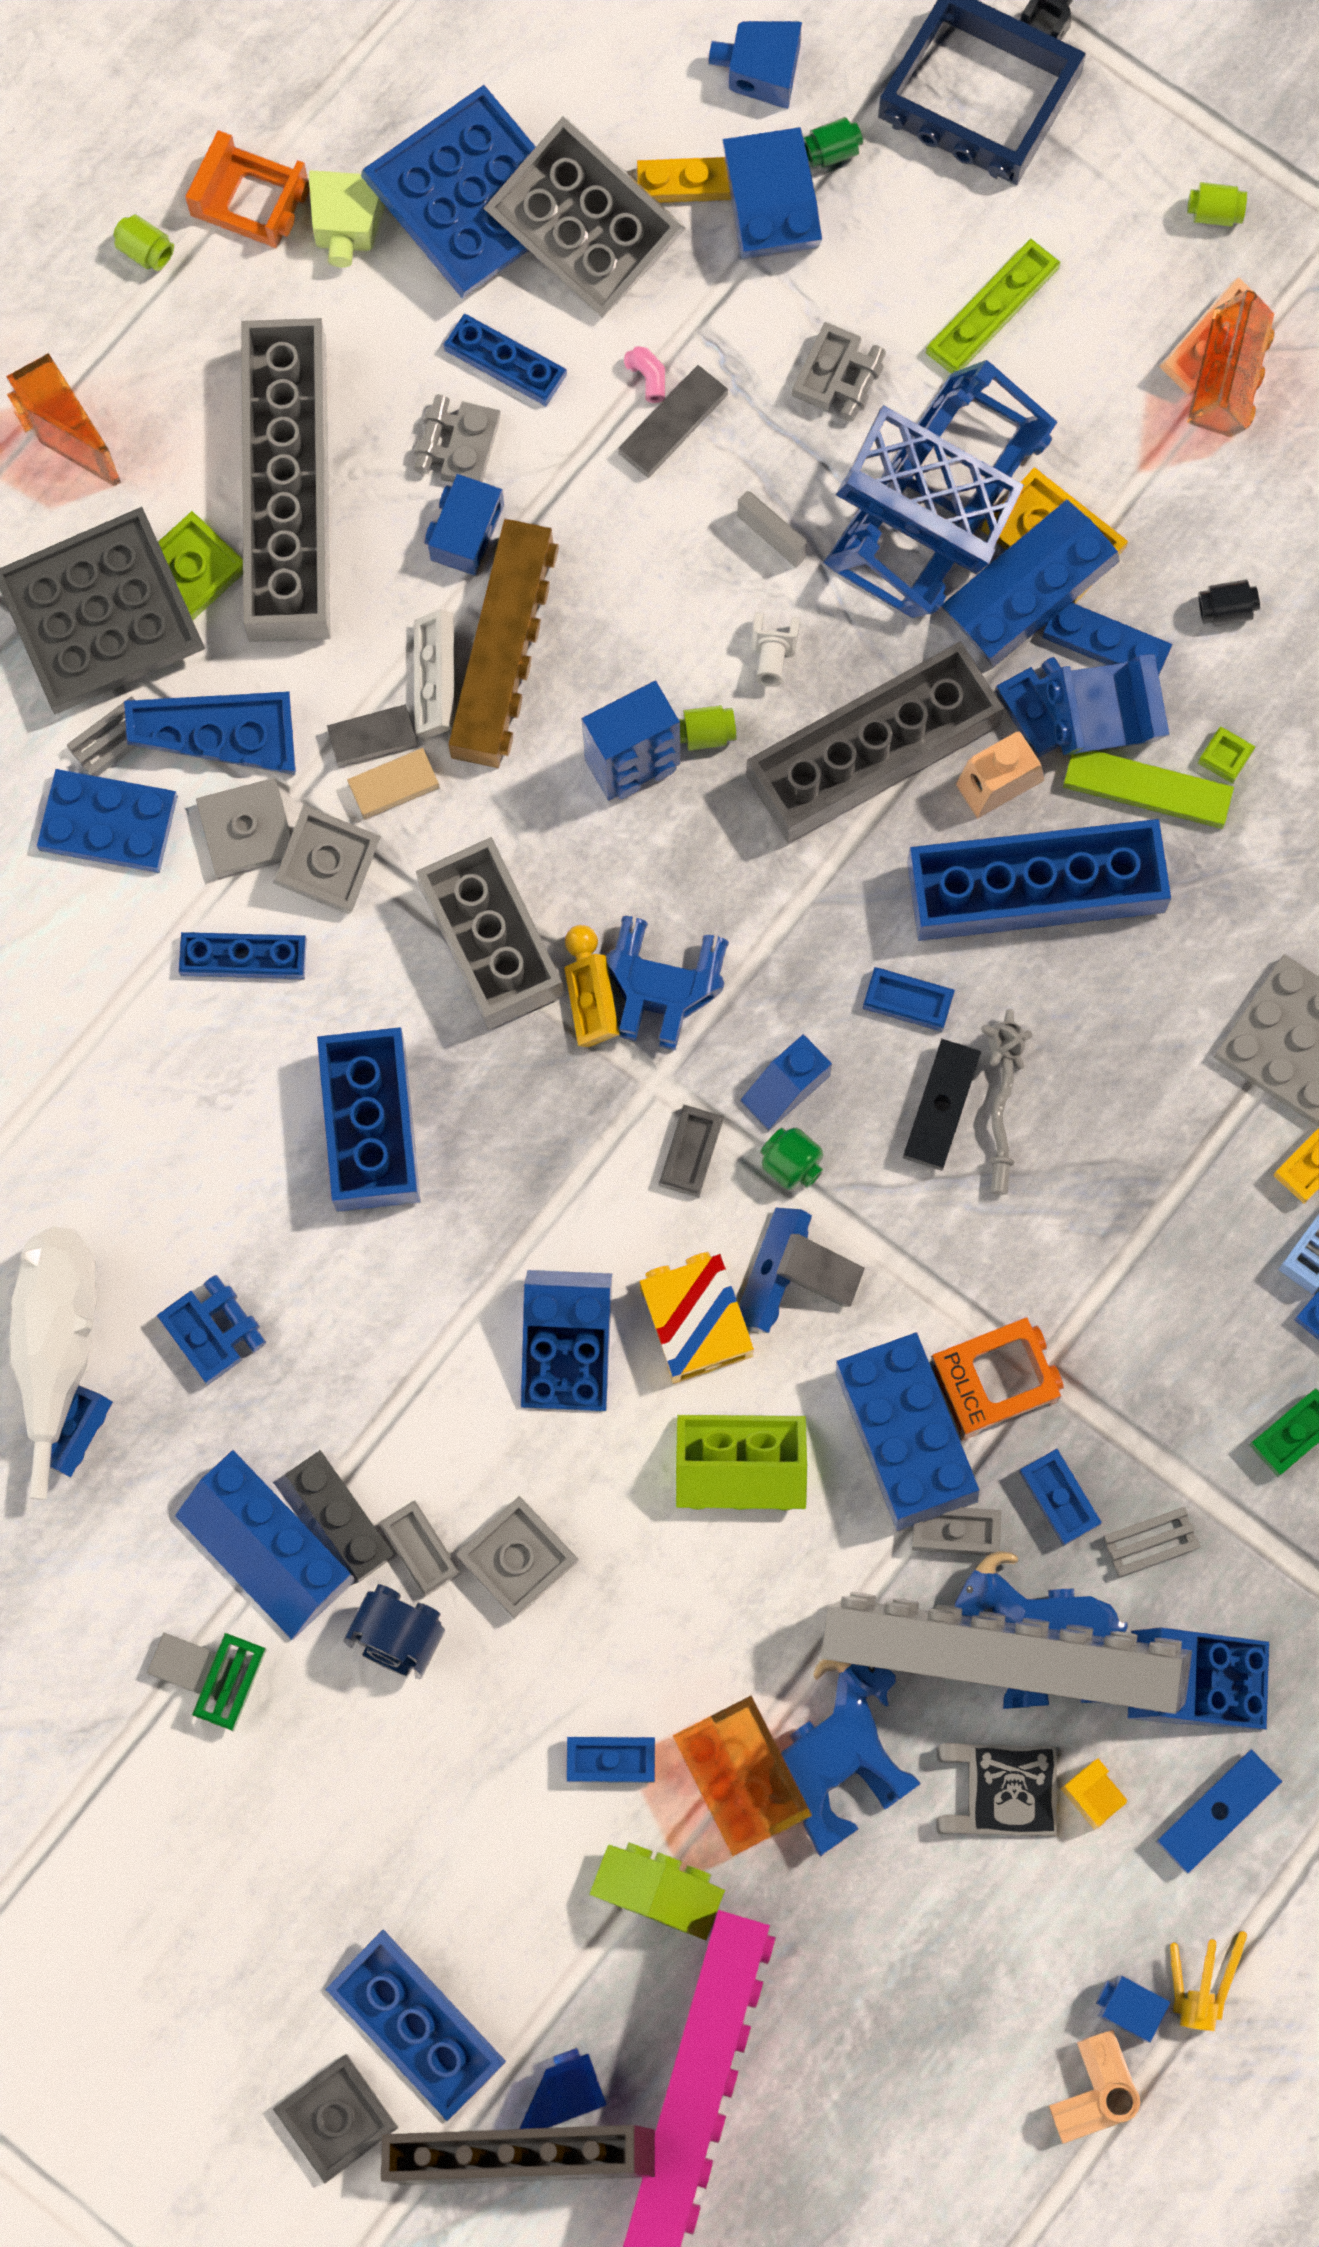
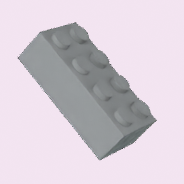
M492 837L416 871L419 887L488 1030L564 996L562 980Z

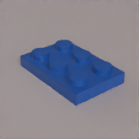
M55 769L37 848L42 852L160 873L178 795L174 790Z

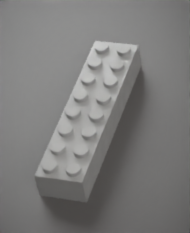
M322 318L241 321L243 624L249 642L331 639L327 340Z
M851 1592L850 1596H841L840 1601L827 1606L821 1659L1176 1714L1186 1704L1192 1650L1181 1649L1182 1642L1178 1640L1155 1638V1642L1147 1644L1137 1642L1136 1634L1111 1631L1110 1636H1094L1093 1628L1080 1625H1067L1066 1629L1054 1630L1049 1629L1048 1621L1033 1618H1023L1022 1622L1014 1624L1005 1622L1006 1615L979 1612V1616H961L962 1608L946 1605H936V1609L921 1610L918 1609L919 1602L907 1599H893V1603L881 1604L875 1603V1595Z

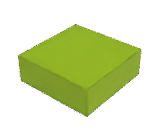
M1220 726L1197 764L1233 784L1256 746Z

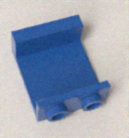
M1155 654L1138 656L1127 663L1071 670L1070 666H1064L1048 675L1047 697L1049 702L1054 705L1057 720L1054 724V735L1056 742L1062 747L1063 756L1152 743L1170 735Z

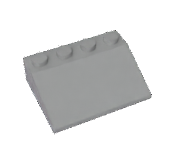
M564 116L558 120L483 208L602 318L657 262L686 228L571 120Z

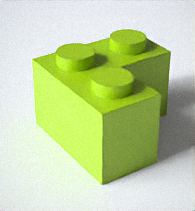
M628 1842L625 1850L608 1844L589 1895L707 1941L725 1893V1889L709 1883L711 1874L689 1865L686 1866L683 1872L679 1870L682 1861L657 1852L653 1860L651 1859L653 1851Z

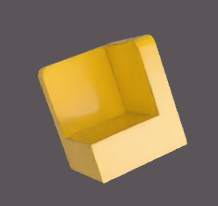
M1099 1758L1092 1761L1060 1788L1094 1830L1101 1827L1107 1819L1127 1803V1799L1106 1775L1110 1771Z

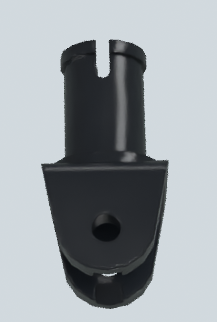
M1030 0L1021 15L1020 21L1030 25L1042 9L1059 19L1051 32V36L1062 40L1071 28V10L1069 6L1073 0Z

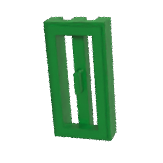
M225 1633L192 1716L234 1732L267 1649ZM231 1645L239 1648L213 1712H207L205 1710ZM248 1651L254 1654L228 1719L222 1717V1714Z

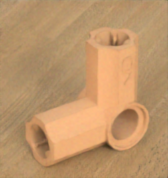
M1114 2030L1077 2042L1093 2090L1049 2105L1062 2144L1117 2124L1125 2123L1134 2118L1139 2111V2094L1133 2084ZM1123 2089L1129 2093L1132 2098V2107L1127 2114L1115 2115L1108 2109L1106 2099L1110 2091Z

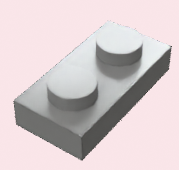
M961 1507L944 1513L937 1518L916 1523L913 1526L912 1550L990 1555L1000 1551L1002 1510Z

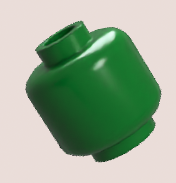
M783 1127L780 1128L769 1138L760 1151L764 1156L762 1168L786 1190L796 1189L801 1184L808 1189L824 1171L819 1166L823 1159V1149L797 1127L787 1131Z

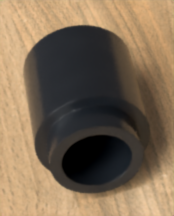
M1247 579L1210 585L1207 587V590L1198 592L1199 610L1203 624L1213 623V626L1253 620L1254 611L1260 610L1257 586L1250 587Z

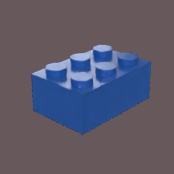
M656 680L581 718L585 761L608 801L616 797L619 799L630 797L641 788V784L653 778L655 780H662L673 774L677 769L676 766L680 765V721Z

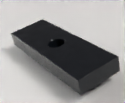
M941 1038L903 1159L943 1171L982 1051ZM937 1101H944L948 1104L949 1109L940 1111L934 1104Z

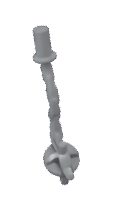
M1012 1009L1006 1010L1004 1022H1000L993 1027L983 1025L981 1028L982 1033L989 1036V1050L993 1054L989 1062L990 1065L995 1067L1001 1060L1002 1068L1000 1091L994 1099L991 1110L992 1130L996 1141L997 1154L996 1157H992L989 1160L993 1165L991 1193L997 1195L1008 1194L1010 1166H1013L1015 1163L1013 1159L1009 1158V1147L1003 1124V1112L1006 1101L1011 1096L1014 1083L1013 1063L1018 1070L1025 1067L1021 1054L1025 1049V1040L1032 1037L1031 1031H1024L1014 1023V1011Z

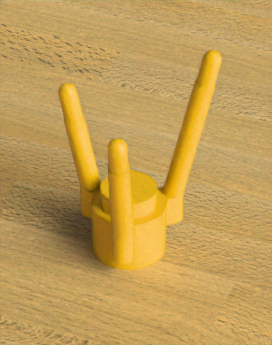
M1241 1931L1238 1934L1216 1999L1215 1994L1210 1993L1217 1946L1216 1940L1210 1939L1208 1941L1200 1991L1188 1990L1187 1998H1185L1179 1946L1175 1942L1170 1944L1175 1996L1173 2012L1181 2014L1180 2026L1215 2031L1216 2020H1222L1224 2004L1247 1939L1245 1931Z

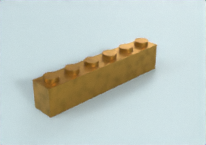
M504 518L449 740L451 759L499 768L502 755L509 756L513 732L508 731L511 717L518 718L522 705L523 695L517 693L520 679L527 681L532 657L527 656L529 642H537L541 619L536 618L539 604H546L550 581H546L545 576L548 567H555L558 556L559 544L553 543L552 528Z

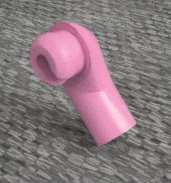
M636 346L633 350L627 351L624 356L626 368L632 372L640 371L645 377L646 401L651 403L663 402L665 400L664 365L648 348Z

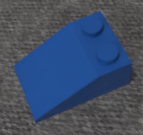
M801 127L722 139L740 260L819 248L823 239L817 200Z

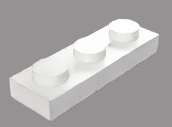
M444 609L436 610L414 620L415 736L425 739L452 730L454 724L453 612Z

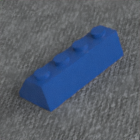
M1066 499L944 602L941 607L994 668L1120 562L1119 554L1096 525Z
M234 1450L228 1453L199 1481L175 1514L176 1518L292 1641L356 1581L352 1574Z

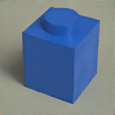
M1117 1976L1114 1983L1107 1980L1096 2000V2004L1102 2007L1098 2014L1099 2018L1145 2043H1151L1171 2003L1124 1976Z

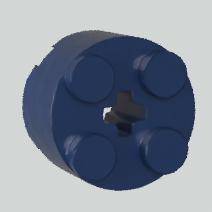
M378 1584L374 1592L368 1591L343 1641L351 1649L355 1642L365 1647L362 1653L363 1657L388 1670L406 1676L409 1669H413L415 1679H422L445 1633V1628L438 1620L441 1614L423 1603L418 1602L415 1607L399 1600L401 1595L397 1591Z

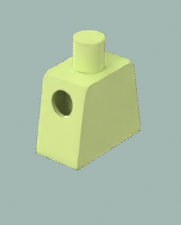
M309 170L312 226L316 246L329 248L328 262L331 265L341 268L349 267L352 265L353 250L369 251L373 248L385 205L363 180L361 174Z

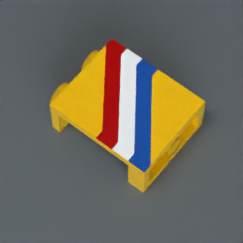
M709 1252L699 1253L686 1259L687 1265L673 1270H670L668 1265L661 1266L646 1272V1279L639 1281L642 1297H645L667 1361V1369L672 1384L754 1357V1348L721 1254L711 1257Z

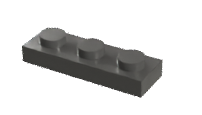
M321 1450L285 1474L359 1581H362L395 1557Z

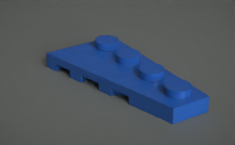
M290 691L124 701L127 745L291 775L296 774Z

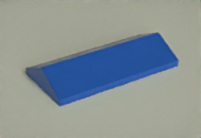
M384 1929L373 1938L325 1989L446 2121L450 2120L507 2062Z

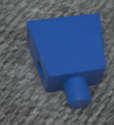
M742 21L738 23L734 44L711 41L708 64L729 68V89L732 92L789 109L801 46L802 22Z

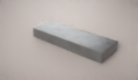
M697 365L618 448V454L649 479L728 395V388L701 366Z

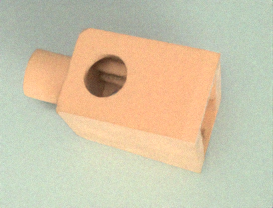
M1018 731L971 757L963 769L956 786L978 819L1044 781V775L1038 758L1021 732ZM978 781L982 785V790L976 784Z

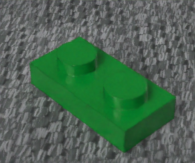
M1316 1388L1249 1444L1277 1478L1319 1443V1391Z

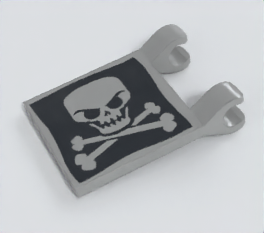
M943 1743L937 1747V1760L940 1763H968V1816L942 1815L937 1817L936 1830L938 1833L1057 1836V1747Z

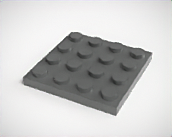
M139 507L0 568L1 593L48 703L55 715L205 649L143 507Z

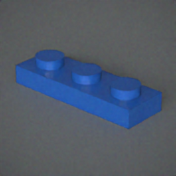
M1072 602L1048 622L1042 637L1045 640L1106 665L1127 663L1138 656L1155 654L1159 675L1173 645Z

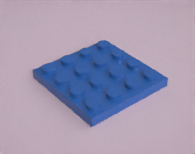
M485 85L479 87L362 170L361 177L461 298L467 296L529 251L483 209L536 147Z

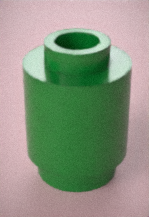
M847 117L811 129L809 131L810 135L803 137L808 162L812 168L819 165L825 168L859 155L858 146L863 145V137L856 122L850 123Z

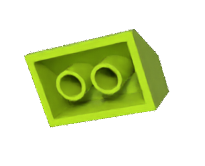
M677 1415L676 1508H691L694 1510L705 1508H733L736 1510L778 1509L782 1511L806 1509V1416Z

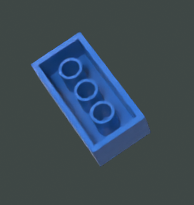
M402 1028L317 1036L331 1196L336 1211L421 1203L406 1045Z
M915 1332L837 1360V1379L896 1531L912 1527L914 1524L922 1521L925 1522L937 1518L944 1513L978 1503L979 1487L918 1333Z

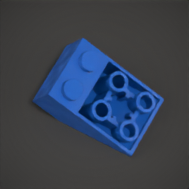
M527 1270L524 1283L522 1408L606 1411L613 1273Z
M1162 1627L1131 1630L1132 1634L1137 1635V1642L1150 1644V1642H1155V1638L1178 1640L1182 1642L1181 1649L1192 1650L1186 1704L1176 1714L1128 1707L1127 1719L1267 1730L1268 1641Z

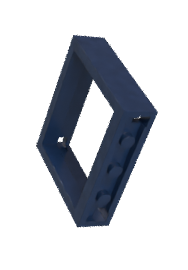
M937 0L880 96L878 118L892 124V129L904 130L917 136L923 144L929 147H939L953 154L958 161L964 164H974L988 171L996 180L1000 177L1018 185L1083 72L1086 52L978 0ZM943 22L1058 77L1016 152L900 96Z

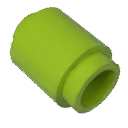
M1199 182L1197 190H1190L1187 213L1194 214V223L1232 227L1233 223L1243 224L1247 205V191L1238 190V186Z
M137 214L129 218H122L114 229L115 248L146 269L153 268L156 271H160L168 264L174 253L175 247L169 241V236Z
M722 705L683 710V718L679 719L680 744L687 743L688 751L727 746L728 741L737 740L733 708L723 709Z

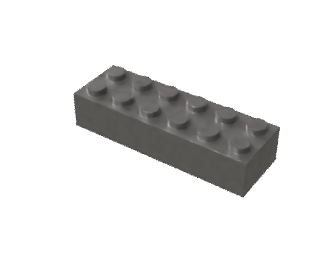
M960 641L747 759L746 777L787 843H790L1000 726L1004 708Z

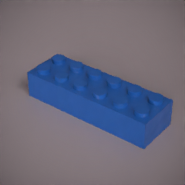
M1159 819L910 847L907 866L918 941L1166 913L1171 901Z

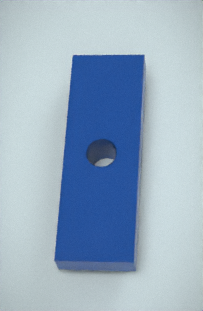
M465 313L443 344L444 351L546 407L567 376L566 368ZM502 356H510V358L506 360L500 359V357Z
M181 932L180 976L305 979L307 938L306 935ZM239 951H249L245 958H236V954Z
M775 1208L739 1304L747 1331L769 1333L771 1326L778 1319L781 1299L786 1287L791 1282L776 1274L791 1234H800L808 1238V1227L812 1215L802 1209Z
M1250 1749L1169 1827L1156 1842L1186 1874H1189L1283 1781ZM1214 1804H1220L1224 1807L1225 1816L1222 1820L1213 1817L1211 1809Z

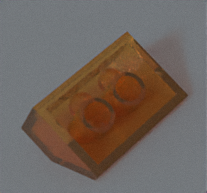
M1247 289L1215 308L1187 420L1189 424L1228 437L1247 430L1254 420L1256 406L1253 405L1256 390L1261 386L1265 376V367L1262 364L1265 352L1270 348L1275 334L1274 329L1271 328L1275 314L1254 291Z
M752 1695L672 1735V1739L732 1859L812 1816Z

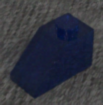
M577 2047L552 2057L555 2066L545 2070L519 2129L549 2128L608 2105L590 2053L580 2056Z

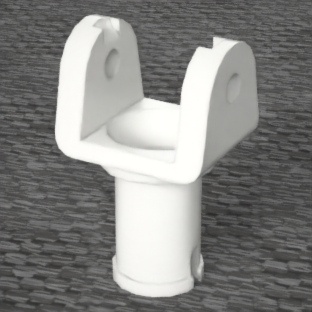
M756 612L752 635V650L760 654L756 681L767 687L779 686L782 683L784 658L793 657L796 654L800 618L792 617L790 633L762 630L764 613Z

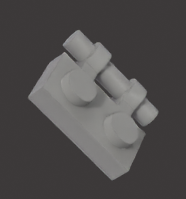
M824 322L792 388V396L829 411L834 398L842 400L845 404L840 412V416L844 420L852 422L858 411L863 410L869 399L867 392L873 380L879 378L884 368L882 361L886 355V350L878 345H872L868 355L858 352L861 336ZM849 367L859 372L853 386L843 382Z
M435 395L432 407L427 408L424 422L427 425L423 438L417 441L414 451L415 456H417L414 470L421 474H429L433 462L443 465L441 479L453 483L456 475L460 474L483 482L500 423L501 411L461 401L458 415H453L447 412L450 399L444 395ZM441 430L452 432L448 448L438 445Z

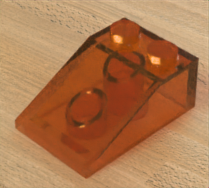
M49 353L6 376L12 390L6 395L25 433L32 430L41 444L112 486L121 483L108 447Z

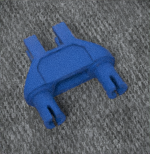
M623 916L615 949L606 954L608 971L626 1002L619 1031H621L620 1038L636 1041L644 1010L665 1015L659 1036V1047L676 1051L683 1020L715 999L724 989L725 982L720 973L729 941L718 937L715 951L712 952L714 935H704L696 969L688 970L649 961L639 956L645 930L648 926L647 921L637 918L634 931L631 933L633 916Z

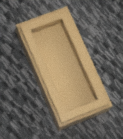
M423 748L347 779L364 820L440 788Z

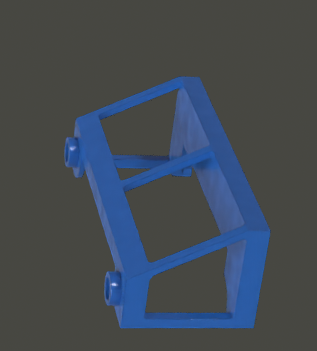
M985 360L951 373L917 423L941 437L959 408L969 405L973 399L981 402L1019 426L992 466L1012 477L1025 457L1033 453L1039 455L1048 447L1052 440L1050 433L1058 421L991 362ZM994 380L1034 416L1026 418L984 394L981 390L989 386L991 381ZM926 443L914 446L920 465H922L933 448ZM906 448L899 450L891 461L895 474L912 469ZM914 476L897 480L901 494L906 487L921 494L917 481L913 479ZM996 483L985 486L991 507L1004 489ZM928 488L930 494L935 493V491ZM977 490L965 506V514L983 509ZM945 497L932 500L956 515L952 501ZM859 509L823 563L835 573L911 618L934 614L946 599V596L943 594L946 585L942 580L954 562L935 552L910 588L874 557L880 548L877 542L882 532L878 528L882 521ZM985 515L968 520L972 534H974L983 521ZM863 564L868 565L904 596V599L902 601L852 572L849 568Z

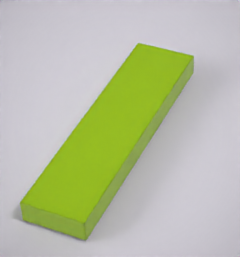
M1030 238L929 343L925 353L950 374L964 369L1060 269L1061 262Z
M1098 751L1072 754L1062 787L1223 829L1234 790L1233 786Z

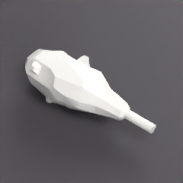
M57 1226L49 1227L36 1234L25 1244L24 1251L21 1253L20 1270L11 1300L9 1365L22 1392L28 1438L35 1442L29 1498L37 1500L47 1499L52 1444L58 1441L76 1389L84 1373L88 1372L94 1313L97 1306L95 1257L76 1230Z

